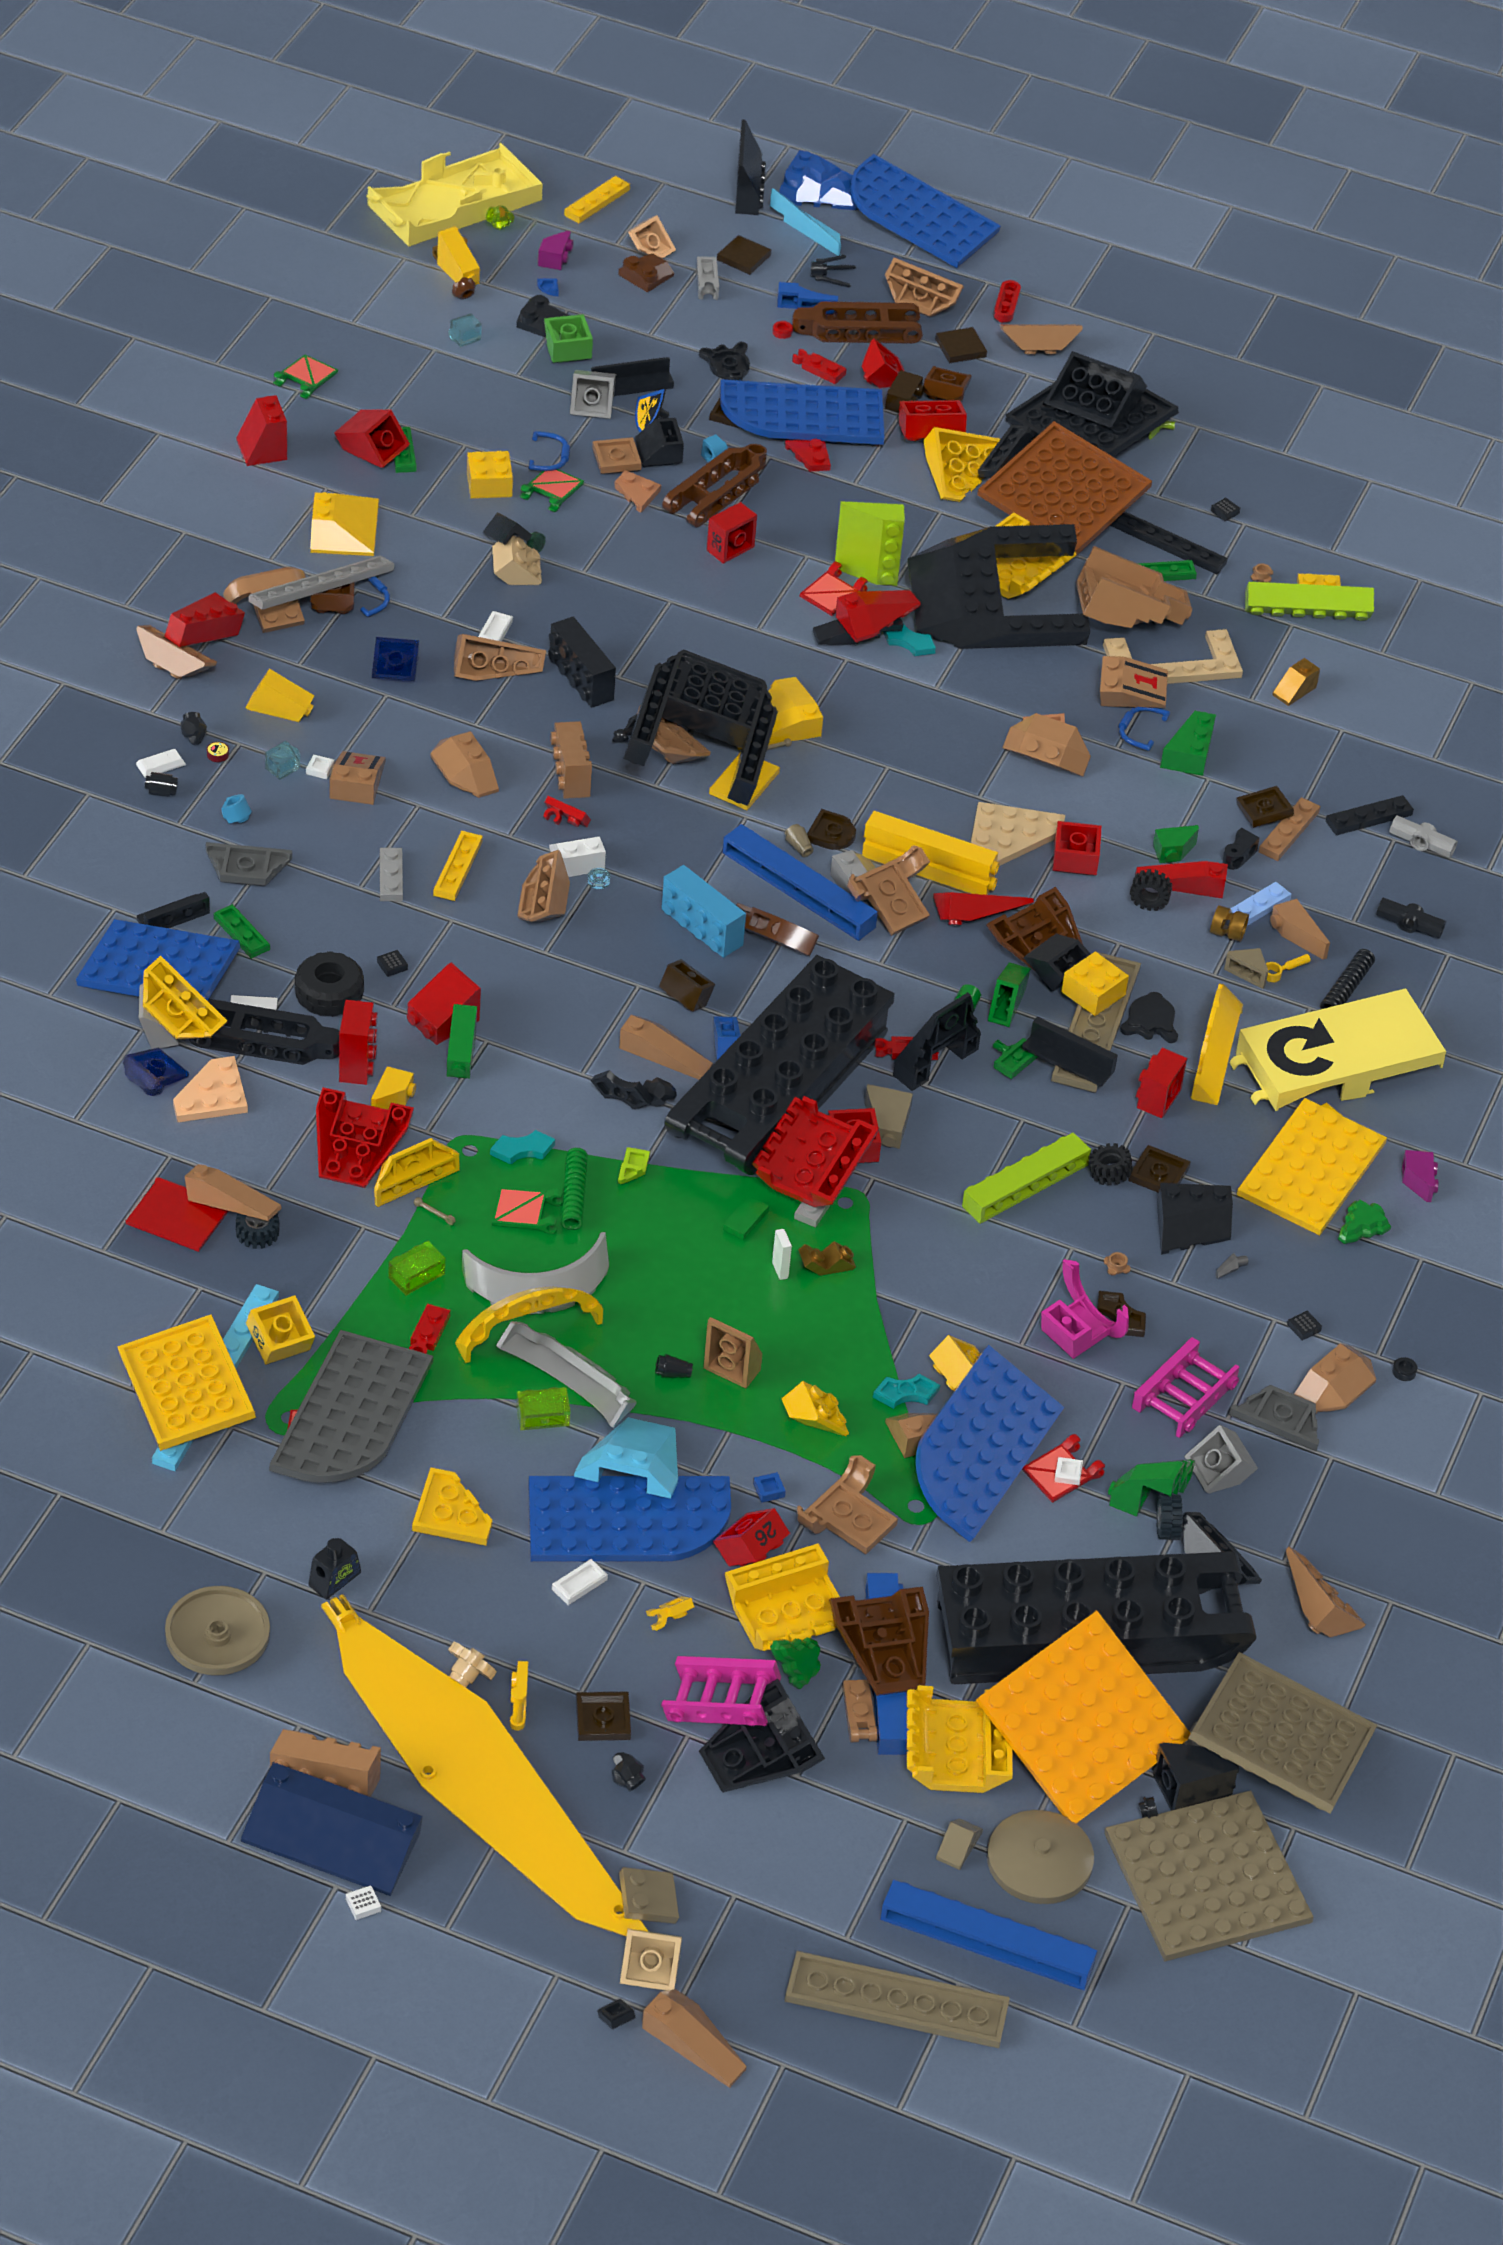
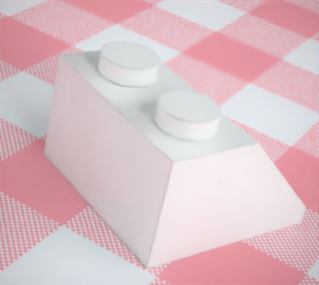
M600 836L549 845L551 852L558 849L561 852L568 877L605 871L606 851Z

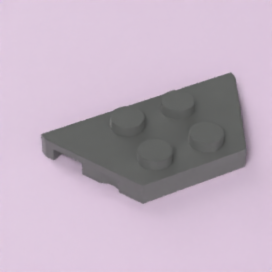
M206 842V853L220 882L266 886L292 859V850Z
M1269 1385L1263 1388L1260 1393L1247 1397L1245 1403L1239 1406L1235 1404L1230 1409L1229 1415L1314 1451L1318 1449V1425L1315 1417L1316 1404L1309 1400Z

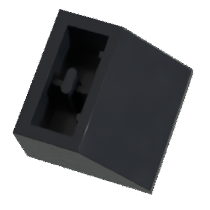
M676 418L655 419L635 436L634 441L642 466L683 463L684 442Z
M1055 934L1028 953L1024 959L1054 992L1063 985L1064 972L1091 955V953L1079 940Z

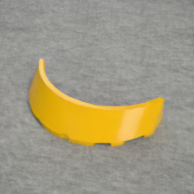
M1221 983L1218 985L1211 1009L1191 1096L1192 1100L1214 1105L1219 1103L1237 1024L1243 1011V1003Z
M555 1286L528 1289L510 1295L481 1312L466 1326L455 1344L464 1362L468 1363L471 1362L472 1349L486 1341L493 1326L500 1322L575 1301L578 1302L584 1312H590L596 1324L600 1325L603 1322V1307L592 1295L577 1289Z

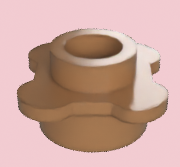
M1261 563L1253 567L1254 574L1251 575L1252 580L1271 582L1272 578L1270 576L1273 574V570L1269 565Z
M1115 1252L1104 1258V1264L1108 1266V1273L1110 1275L1127 1274L1131 1270V1267L1127 1265L1128 1258L1123 1253Z

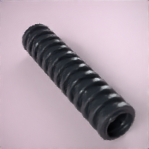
M1360 949L1321 1002V1009L1345 1004L1351 994L1375 963V956L1370 950Z

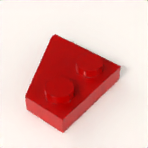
M820 439L785 440V449H791L795 453V458L802 462L810 472L830 471L831 464L825 441Z

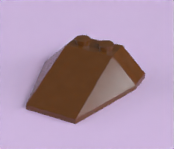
M1056 887L1039 895L1035 902L1027 908L1008 918L1004 914L986 925L1002 946L1031 969L1033 968L1024 957L1053 935L1059 934L1074 938L1082 943L1069 904Z
M923 1587L900 1589L892 1596L855 1601L854 1595L829 1599L835 1625L877 1696L907 1692L910 1689L917 1690L918 1685L925 1686L929 1609Z

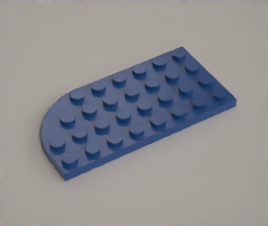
M875 154L860 164L853 173L850 185L851 196L855 205L865 216L956 268L1000 231L1001 225Z
M723 379L720 381L721 409L733 423L751 433L770 439H820L821 441L884 445L882 389Z
M990 1345L982 1351L922 1435L916 1451L917 1477L928 1504L945 1523L969 1542L975 1538L1064 1409L1063 1405Z
M529 1476L531 1561H589L590 1559L593 1561H678L694 1556L710 1547L714 1543L713 1541L727 1527L731 1513L730 1476H678V1484L671 1499L648 1494L647 1478L642 1476H601L599 1482L574 1476Z

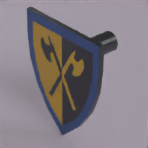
M666 389L638 397L635 421L639 432L655 419H658L659 416L663 419L669 417V412L662 409Z

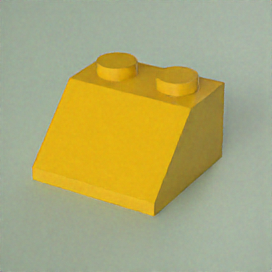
M948 1335L929 1356L934 1362L933 1367L937 1372L946 1377V1384L955 1391L981 1353L974 1345Z

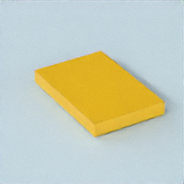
M739 753L709 788V794L748 810L779 774L780 767L764 761L749 805L736 803L727 797L740 757Z

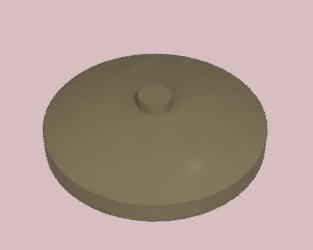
M210 1586L192 1591L174 1604L166 1619L165 1638L172 1656L186 1668L206 1675H227L249 1667L261 1657L269 1642L270 1622L263 1605L249 1593L233 1587Z
M1028 1810L1006 1818L995 1828L988 1845L987 1862L993 1878L1007 1893L1030 1903L1053 1904L1072 1898L1086 1886L1092 1874L1094 1851L1083 1829L1076 1823L1071 1822L1067 1817L1045 1810Z

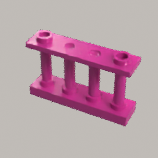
M1193 1337L1135 1391L1132 1408L1139 1413L1145 1407L1153 1406L1178 1422L1176 1431L1178 1438H1181L1186 1432H1191L1196 1422L1229 1389L1233 1390L1239 1382L1238 1365L1235 1364L1227 1373L1199 1356L1200 1341ZM1195 1364L1219 1381L1212 1387L1185 1369L1189 1365ZM1175 1378H1181L1205 1393V1395L1198 1401L1171 1384V1382ZM1161 1392H1167L1189 1406L1190 1409L1183 1415L1158 1399L1157 1396Z
M677 1656L675 1666L682 1683L676 1701H662V1707L668 1721L742 1724L749 1726L767 1725L768 1721L760 1703L766 1685L776 1679L781 1680L776 1660ZM694 1681L706 1682L700 1702L687 1701L692 1682ZM717 1683H731L725 1703L711 1702ZM742 1684H756L749 1704H736Z

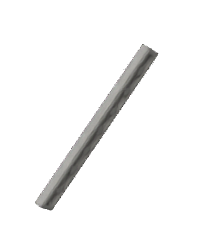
M380 555L249 595V602L263 610L393 571L394 563Z

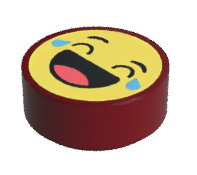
M223 742L209 744L207 746L208 759L213 762L227 760L229 757L228 745Z

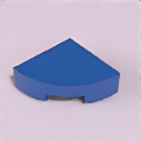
M557 278L537 279V286L543 293L558 296Z

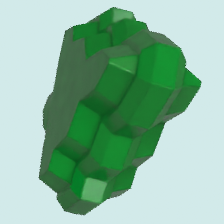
M1362 1200L1354 1201L1348 1207V1214L1345 1216L1346 1224L1341 1227L1338 1240L1347 1244L1356 1242L1362 1237L1371 1238L1376 1234L1383 1235L1391 1230V1225L1380 1205L1376 1203L1369 1205Z
M808 1637L803 1640L795 1638L791 1642L785 1639L774 1640L770 1646L775 1659L782 1664L783 1672L788 1676L789 1683L795 1688H803L819 1672L821 1666L818 1659L820 1647L816 1640Z

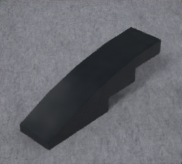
M901 617L894 620L893 625L890 627L885 626L882 628L880 633L872 638H880L882 631H902L904 624ZM838 619L813 627L812 630L818 645L859 643L853 640Z

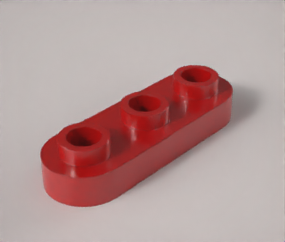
M1006 280L1001 284L994 309V318L1001 323L1009 322L1014 317L1021 290V285L1018 282Z

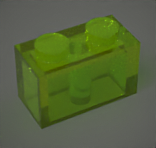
M429 1241L416 1245L408 1252L396 1256L389 1261V1279L405 1295L445 1274V1257Z
M566 1387L517 1392L516 1408L520 1431L570 1426L571 1411Z

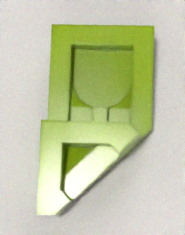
M626 1148L618 1178L619 1184L646 1174L650 1151Z

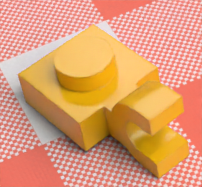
M680 1596L660 1605L658 1609L647 1610V1616H658L657 1623L651 1625L652 1630L662 1629L666 1625L668 1617L678 1619L686 1616L687 1610L694 1608L692 1598Z

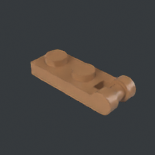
M844 1680L842 1688L850 1742H859V1739H868L869 1742L877 1741V1727L875 1726L869 1681Z

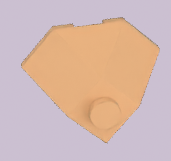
M658 215L645 220L628 232L637 249L644 253H653L660 258H664L676 250Z

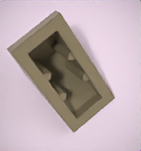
M1260 948L1235 950L1227 953L1224 970L1262 989L1265 988L1268 968Z
M960 1818L951 1821L936 1860L960 1870L980 1838L983 1829Z

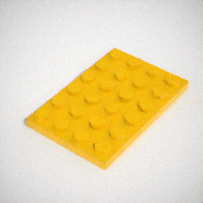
M1304 1098L1240 1185L1237 1195L1320 1236L1384 1147L1387 1137Z
M212 1315L117 1346L160 1451L256 1418L255 1411Z

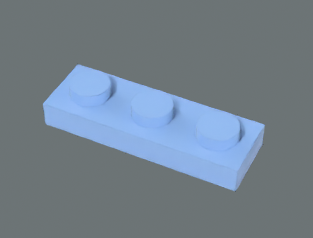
M1274 882L1230 909L1232 913L1240 911L1249 914L1248 926L1273 911L1274 905L1290 901L1291 893L1279 883Z

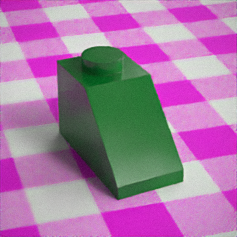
M1199 826L1155 829L1153 847L1159 863L1181 861L1196 845Z

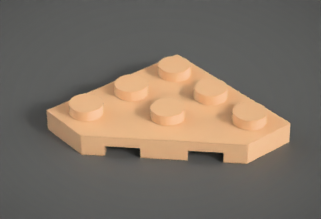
M235 1056L211 1059L173 1099L177 1122L248 1113V1105Z

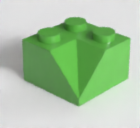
M584 314L544 319L548 351L553 363L592 358L593 338Z

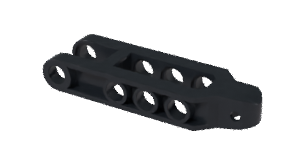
M209 999L208 1002L227 1020L223 1025L227 1027H221L211 1037L189 1038L193 1045L200 1048L304 1065L316 1059H333L338 1057L340 1031L335 1028L322 1026L314 1016ZM251 1016L258 1017L260 1020H256ZM250 1028L263 1031V1033L273 1032L285 1034L287 1037L297 1036L303 1037L304 1039L299 1040L240 1029ZM243 1042L249 1043L251 1046L245 1045ZM265 1046L272 1047L274 1050L268 1049Z

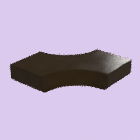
M1099 1291L1097 1310L1102 1315L1116 1322L1117 1309L1122 1311L1123 1305L1128 1308L1129 1316L1126 1335L1144 1337L1145 1312L1137 1311L1130 1307L1124 1300L1123 1293Z

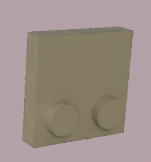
M623 1867L619 1876L625 1918L676 1924L679 1919L673 1873Z

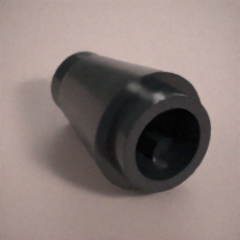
M668 1354L664 1356L659 1355L655 1374L661 1375V1378H690L693 1363H688Z

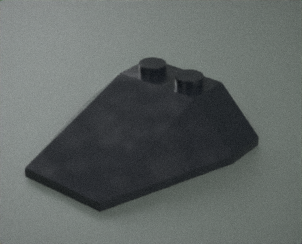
M779 1679L766 1685L760 1703L768 1721L766 1726L724 1724L699 1750L722 1793L802 1773L825 1759ZM751 1697L744 1704H749Z

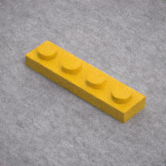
M614 176L565 208L564 216L579 224L630 190V183Z
M461 830L434 887L433 896L456 900L483 842L482 835Z

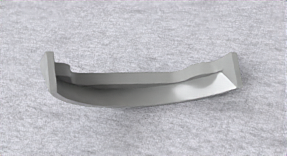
M606 1232L600 1233L594 1246L583 1257L565 1267L547 1272L520 1273L500 1269L480 1260L469 1250H462V1271L466 1287L472 1293L475 1291L489 1300L491 1305L510 1295L538 1287L555 1286L571 1288L592 1295L604 1276L607 1275L609 1269ZM575 1301L531 1314L561 1311L574 1306Z
M511 1321L496 1345L501 1350L540 1368L574 1390L592 1404L605 1417L612 1428L636 1405V1400L629 1397L630 1391L615 1382L616 1378L573 1348L562 1345L554 1337L546 1333L534 1331L527 1324Z

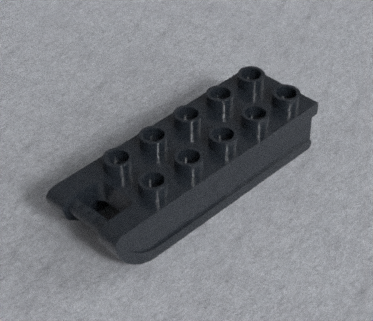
M816 955L669 1111L664 1121L667 1132L676 1138L684 1140L692 1135L723 1151L725 1161L731 1163L740 1171L748 1175H756L757 1168L752 1163L760 1150L767 1152L763 1149V1146L772 1132L778 1133L774 1128L783 1114H788L786 1110L794 1097L801 1100L804 1096L817 1101L819 1109L875 1048V1039L886 1036L888 1031L886 1027L888 1009L894 1003L895 993L877 985L871 979L863 978L837 965L833 960ZM712 1117L735 1128L739 1132L731 1139L701 1123L706 1118Z
M1227 1551L938 1566L937 1581L939 1594L937 1605L943 1614L950 1654L951 1683L957 1685L1000 1682L1095 1611L1099 1612L1145 1674L1199 1672L1229 1663L1236 1658L1239 1652L1243 1654L1257 1638L1252 1616L1249 1613L1243 1612L1238 1584L1243 1577L1239 1557L1236 1553ZM1214 1588H1222L1227 1613L1208 1614L1204 1612L1199 1594Z

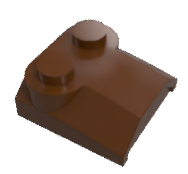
M651 253L639 258L637 256L625 258L623 266L619 268L618 275L648 293L673 277L674 271L667 261Z
M933 366L925 378L924 392L932 399L942 398L962 401L972 375Z
M355 582L311 595V607L319 613L327 611H337L342 614L348 613L354 608Z

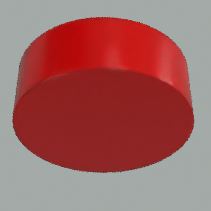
M787 321L774 323L773 335L775 337L787 339L792 336L793 326Z

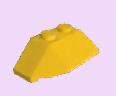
M161 955L144 970L143 1007L175 1039L211 1037L227 1022Z
M429 1138L389 1156L382 1164L374 1187L375 1205L377 1207L382 1206L459 1171V1153Z

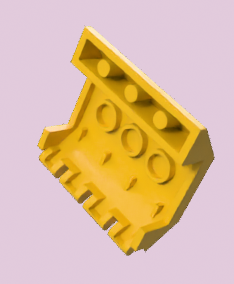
M1013 512L996 526L1030 525V521ZM1074 551L1073 556L996 558L1001 595L1010 599L1030 591L1039 582H1042L1075 557L1076 552Z
M819 1543L725 1572L733 1610L755 1649L762 1651L771 1650L770 1646L774 1640L785 1639L790 1642L795 1638L803 1640L807 1637L811 1638L813 1635L818 1636L834 1631L837 1628L829 1599L840 1596L827 1575L829 1561Z
M918 1685L917 1690L910 1689L907 1691V1707L909 1708L907 1710V1728L909 1729L907 1731V1769L912 1772L913 1778L930 1790L984 1793L1012 1779V1748L977 1701L932 1699L933 1686Z

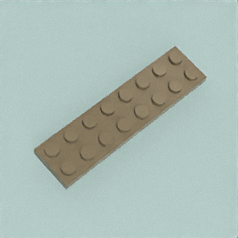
M1099 953L1129 975L1126 995L1096 1016L1078 1004L1068 1031L1111 1051L1137 980L1141 963ZM1057 1065L1055 1066L1051 1081L1096 1093L1098 1085Z
M800 1951L796 1952L785 1996V2002L995 2048L1000 2047L1010 1997Z

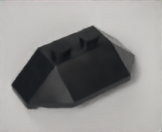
M1200 1512L1184 1513L1183 1534L1184 1552L1186 1554L1234 1552L1239 1557L1243 1575L1238 1585L1260 1584L1262 1579L1256 1570Z

